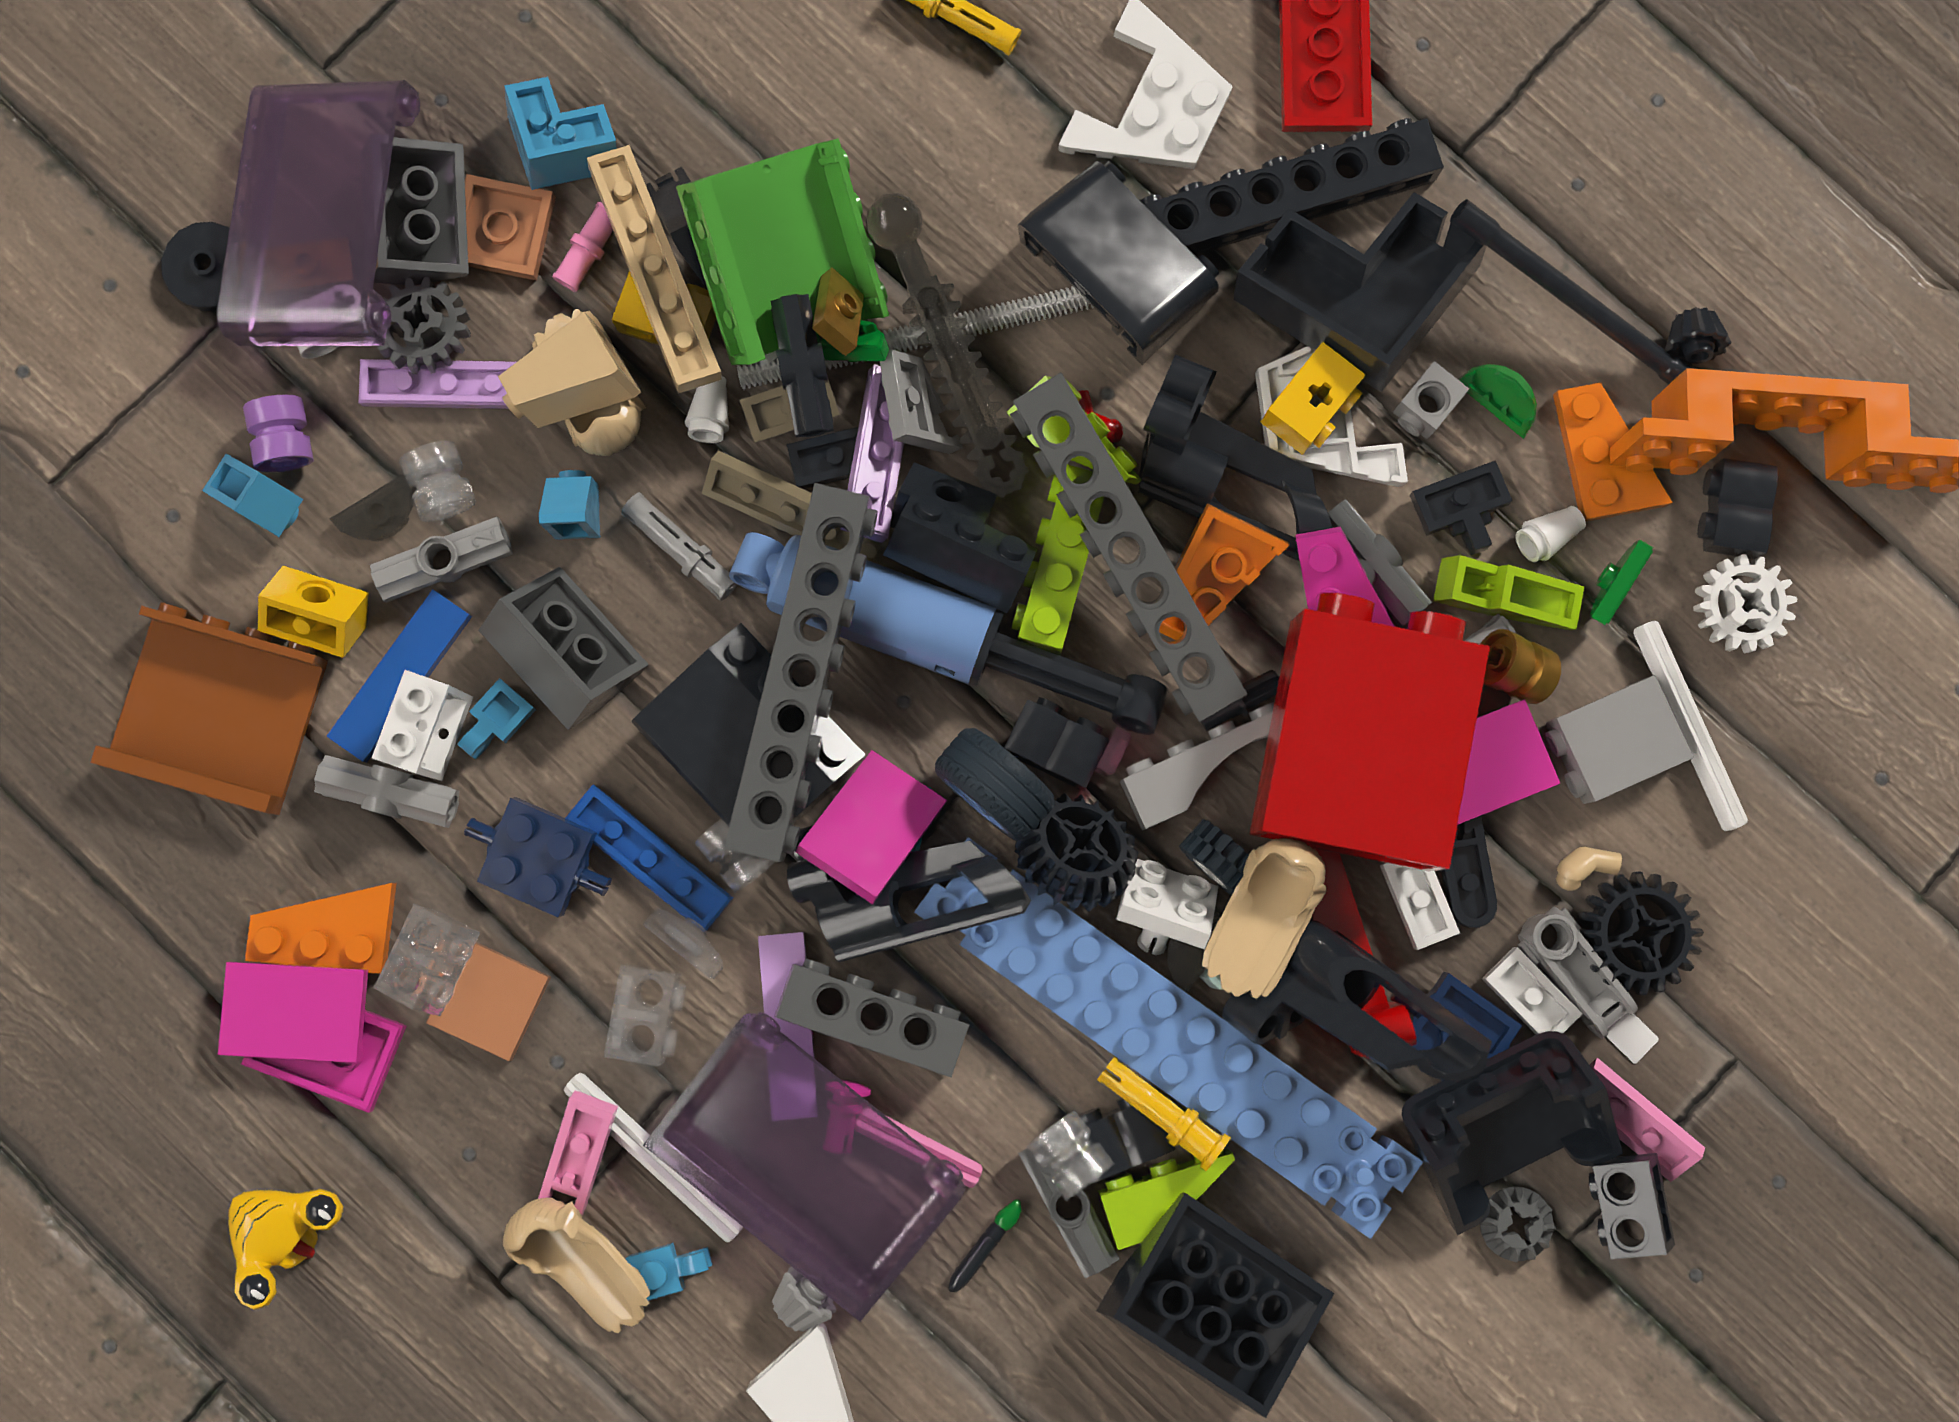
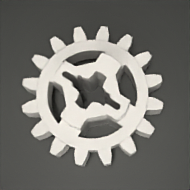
M1746 554L1734 558L1733 563L1727 558L1717 563L1718 571L1712 569L1705 572L1703 577L1709 585H1702L1695 589V593L1703 597L1704 602L1693 606V610L1704 612L1706 617L1698 626L1700 629L1710 626L1714 630L1709 639L1712 643L1723 638L1726 639V651H1733L1740 644L1743 653L1756 651L1757 645L1761 649L1768 648L1774 645L1772 637L1778 639L1788 633L1781 623L1795 620L1796 616L1787 611V606L1797 602V597L1786 596L1785 589L1792 584V581L1788 579L1780 582L1777 579L1781 569L1778 565L1768 570L1764 569L1765 557L1760 556L1753 559L1750 564ZM1748 576L1753 578V580L1749 583H1743L1739 578L1733 580L1731 577ZM1743 596L1746 597L1748 600V602L1745 605V608L1748 610L1747 612L1742 609V606L1745 602V600L1742 598ZM1746 624L1749 628H1757L1759 631L1745 633L1736 629Z

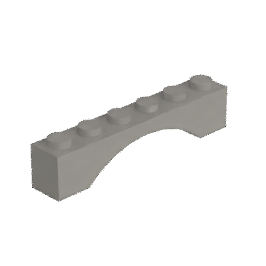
M1274 702L1250 712L1249 715L1252 721L1236 728L1232 720L1208 731L1211 740L1195 746L1192 739L1168 749L1167 752L1170 758L1155 765L1151 757L1127 767L1126 770L1129 776L1123 778L1120 784L1141 830L1143 831L1187 811L1197 790L1215 767L1230 754L1247 744L1267 738Z

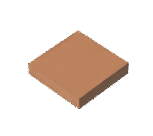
M466 174L465 199L468 267L537 281L556 199L553 191L538 188L531 190V187Z
M466 939L426 1023L507 1061H511L518 1050L551 976L473 940Z

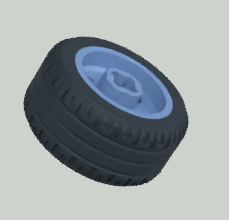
M965 728L935 762L936 774L949 788L988 822L1015 841L1025 838L1030 833V830L1036 829L1039 826V822L1047 816V813L1052 811L1055 805L1053 793L1034 773L1000 744L976 728Z

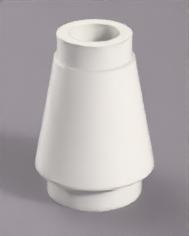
M721 376L722 380L696 388L685 420V425L688 427V436L696 441L718 443L723 440L724 433L729 431L726 378Z
M1569 506L1566 509L1525 521L1522 529L1516 533L1517 545L1528 560L1532 562H1537L1538 560L1547 561L1586 527L1585 518L1577 507Z

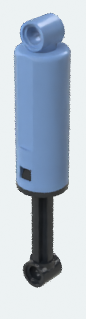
M753 532L746 533L730 570V579L745 589L767 594L766 605L768 609L782 615L801 536H792L784 547L780 542L766 535ZM826 545V547L830 550H838L836 548ZM866 560L861 582L853 581L849 599L856 601L854 615L849 628L842 626L840 637L974 687H978L984 670L988 667L1112 713V721L1128 731L1143 735L1155 733L1169 693V689L1161 682L1137 674H1130L1125 679L1000 634L999 630L1005 612ZM831 572L820 574L814 583L816 594L828 596L835 592L838 587V577ZM813 617L805 623L827 632V623L821 617Z

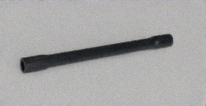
M1468 199L1462 201L1454 210L1450 218L1452 224L1479 244L1487 246L1655 371L1659 378L1668 385L1686 368H1692L1679 357L1669 354L1501 228L1495 219Z

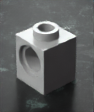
M1434 361L1395 408L1393 413L1399 417V424L1407 432L1414 436L1421 434L1424 438L1428 439L1469 388ZM1427 395L1433 398L1437 404V412L1429 413L1424 411L1419 405L1418 396Z

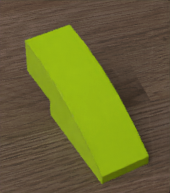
M1457 555L1441 558L1433 601L1490 616L1500 614V616L1509 620L1565 630H1577L1584 586L1509 564L1497 566Z

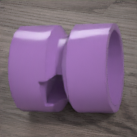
M272 395L253 399L245 403L243 411L247 431L249 434L256 436L249 443L255 470L261 472H283L305 467L314 461L310 437L303 435V432H301L307 425L301 397L296 395Z

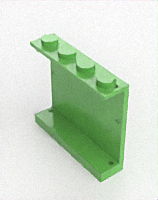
M839 138L816 143L676 186L731 365H750L765 360V354L779 350L770 301L792 294H809L814 321L821 276L831 267L864 295L861 320L889 316L886 305L888 301L887 291L877 274L874 263L875 249L865 232L861 218L863 213L862 204L858 195L853 190L848 173L850 170L849 159L845 150L841 148Z

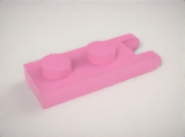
M576 1090L573 1092L566 1107L538 1199L551 1198L553 1190L577 1198L574 1206L579 1210L581 1216L583 1215L618 1106Z

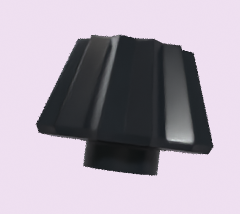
M1695 307L1691 310H1684L1682 314L1676 315L1675 320L1672 322L1665 350L1671 355L1679 357L1685 363L1699 364L1714 360L1717 355L1726 353V347L1731 345V340L1714 310H1708L1707 307L1701 309Z

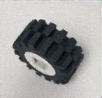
M1202 819L1179 845L1180 850L1207 877L1232 896L1236 886L1243 877V870L1249 854L1240 845H1237L1227 834L1225 835L1217 826H1214L1208 820Z

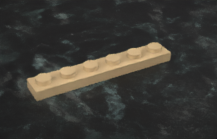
M630 145L587 157L589 171L678 394L722 380L720 367Z

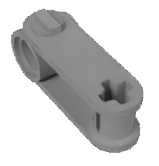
M1552 907L1545 914H1536L1528 918L1523 924L1521 933L1518 935L1520 943L1517 944L1518 947L1535 965L1538 964L1549 980L1583 1013L1580 1019L1597 1037L1603 1039L1608 1035L1607 1029L1626 1013L1632 1015L1638 1011L1635 1001L1618 979L1612 982L1614 974L1607 966L1600 968L1603 963L1602 959L1596 952H1591L1594 949L1579 932L1581 927L1566 908L1559 910L1557 907ZM1551 924L1557 932V941L1553 947L1547 949L1541 941V933L1547 925ZM1594 964L1600 968V971L1593 972L1590 966ZM1603 979H1606L1610 985L1605 984Z

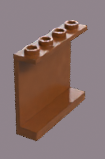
M160 602L158 610L141 606L139 615L152 619L111 746L107 748L96 745L90 763L260 812L280 815L328 660L314 655L316 649L289 641L287 647L271 643L273 635L257 631L254 628L246 627L243 635L229 631L230 622L212 616L203 615L201 622L185 618L188 610Z

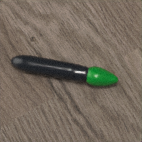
M1015 1199L997 1212L994 1222L985 1230V1233L981 1235L950 1277L948 1284L950 1292H958L968 1284L998 1245V1242L1001 1241L1006 1233L1005 1231L1010 1230L1017 1223L1022 1210L1020 1200Z

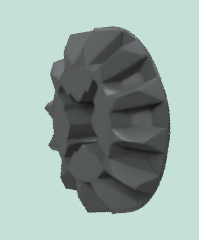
M1508 1187L1499 1190L1489 1198L1491 1205L1490 1213L1486 1220L1480 1223V1230L1485 1243L1496 1255L1517 1263L1518 1261L1536 1259L1538 1254L1550 1247L1549 1241L1552 1232L1556 1229L1553 1223L1552 1209L1538 1193L1524 1187ZM1510 1207L1522 1218H1533L1529 1220L1530 1223L1524 1226L1526 1241L1514 1231L1509 1233L1505 1231L1513 1223L1511 1217L1513 1214Z

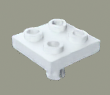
M1137 859L1135 864L1136 873L1133 879L1128 881V887L1121 896L1116 919L1143 928L1137 943L1145 952H1148L1152 939L1155 938L1154 942L1156 943L1152 954L1160 955L1164 953L1169 937L1205 949L1211 936L1218 886L1196 875L1187 876L1169 870L1158 862Z

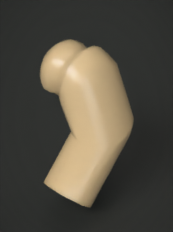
M1589 847L1576 848L1560 861L1557 867L1556 882L1562 889L1574 891L1581 886V881L1587 878L1593 871L1617 875L1622 863L1621 853Z

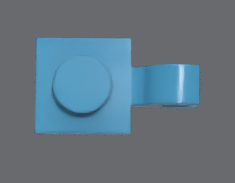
M499 678L469 711L479 721L462 737L457 745L471 757L477 759L486 750L495 735L504 743H507L536 709Z
M674 1243L626 1257L627 1262L639 1271L650 1291V1296L647 1300L682 1291L685 1288L683 1276L706 1271L713 1265L708 1247L677 1256Z

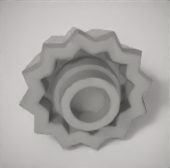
M791 1266L788 1272L784 1274L772 1300L773 1310L777 1313L778 1319L783 1321L786 1327H791L795 1332L798 1330L803 1332L832 1318V1314L836 1312L833 1304L834 1297L829 1293V1287L826 1282L817 1274L809 1273L804 1267L798 1269Z

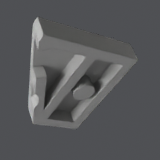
M895 350L888 351L886 360L880 361L893 441L947 454L962 449L959 435L949 437L938 413L943 412L946 408L931 383V377L922 358Z

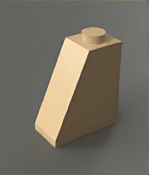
M582 312L498 376L507 392L502 399L509 410L518 419L525 415L538 428L635 398L641 393L607 335L585 312Z

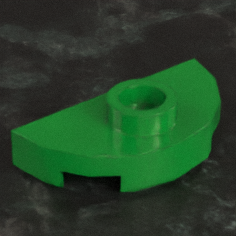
M860 320L857 347L846 356L841 354L824 338L821 339L819 334H816L817 342L822 344L825 361H885L888 355L889 348L886 338L873 322Z
M1486 364L1471 368L1458 379L1469 388L1466 392L1521 438L1524 439L1536 420L1537 402L1532 387L1519 373L1506 366Z
M1638 540L1631 545L1616 565L1610 562L1604 568L1596 582V586L1601 589L1592 606L1591 618L1603 625L1609 624L1653 553L1652 546L1642 540Z

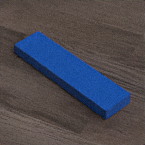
M432 589L327 734V737L362 762L367 763L374 753L404 671L407 670L429 678L472 616Z
M594 784L565 817V819L597 832L593 842L596 846L703 933L710 929L734 899L732 895Z

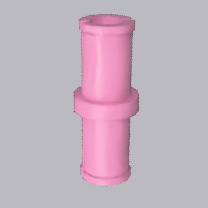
M597 202L594 211L579 234L574 233L570 239L572 244L570 250L557 271L552 275L555 281L573 292L578 291L579 285L594 261L601 260L605 253L602 248L613 232L602 202Z

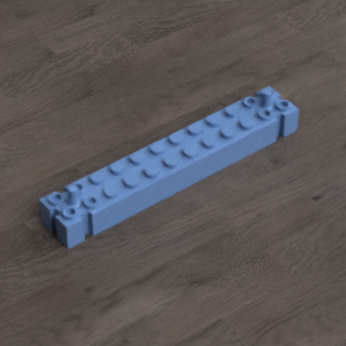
M969 837L964 841H971L984 855L992 856L996 860L998 859ZM1012 869L1010 873L1022 885L1031 899L1025 913L959 930L965 934L959 945L1190 1110H1196L1199 1113V1117L1223 1134L1226 1133L1231 1137V1140L1325 1206L1330 1197L1337 1200L1331 1211L1371 1239L1392 1209L1382 1202L1392 1187L1403 1193L1423 1161L1384 1135L1380 1137L1377 1143L1373 1141L1371 1137L1377 1128L1262 1046L1253 1043L1220 1016L1060 902L1053 906V897L1047 893L1037 896L1038 887L1033 883H1025V877ZM961 876L952 879L946 888L935 883L914 913L923 919H928L984 904L987 901L966 877Z

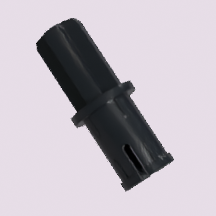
M1269 670L1243 683L1242 685L1247 695L1201 721L1206 732L1240 714H1243L1244 717L1247 716V709L1275 696L1279 682L1277 672Z

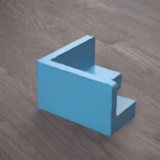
M548 77L504 86L508 120L531 190L592 177L588 168L587 157L616 149V138L604 104L560 113Z

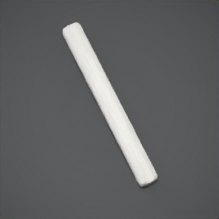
M1651 621L1634 629V636L1652 676H1656L1694 756L1691 762L1721 828L1724 831H1731L1745 825L1748 822V818L1660 624L1657 621Z
M583 1073L576 1074L564 1088L565 1094L569 1097L576 1090L618 1106ZM618 1106L610 1135L725 1242L732 1241L743 1229V1221Z

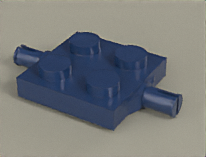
M510 798L502 820L495 828L477 821L475 818H471L466 825L470 828L465 829V836L472 837L488 845L487 857L477 882L555 917L564 916L571 896L580 886L605 896L609 889L606 886L611 885V878L588 869L589 852L597 832L520 798Z
M1443 972L1427 994L1492 1041L1488 1058L1508 1049L1510 1043L1522 1027L1520 1023L1450 973ZM1391 993L1390 1000L1403 1004L1407 1011L1411 1013L1410 1018L1417 1038V1044L1413 1046L1415 1049L1428 1050L1446 1041L1449 1036L1448 1033Z

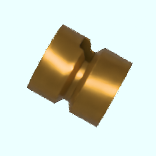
M1508 629L1495 630L1482 640L1480 644L1490 646L1484 685L1504 691L1509 696L1520 701L1525 699L1527 704L1543 702L1554 692L1561 676V661L1555 652L1540 644L1530 642Z

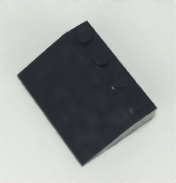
M742 623L709 647L632 720L633 725L728 826H730L772 657ZM792 677L794 684L798 687H801ZM799 707L786 709L781 717V725L788 733L800 730L805 721L804 713ZM829 716L827 718L820 717L816 735L822 736L821 749L816 764L808 763L805 781L811 782L810 794L805 809L797 808L794 823L851 775L865 756L859 747ZM787 752L775 754L770 761V770L776 778H785L793 770V759ZM774 797L764 799L759 806L760 818L767 824H773L780 819L782 814L780 802Z
M1182 1192L1119 1270L1096 1311L1245 1410L1266 1418L1335 1293L1188 1194Z

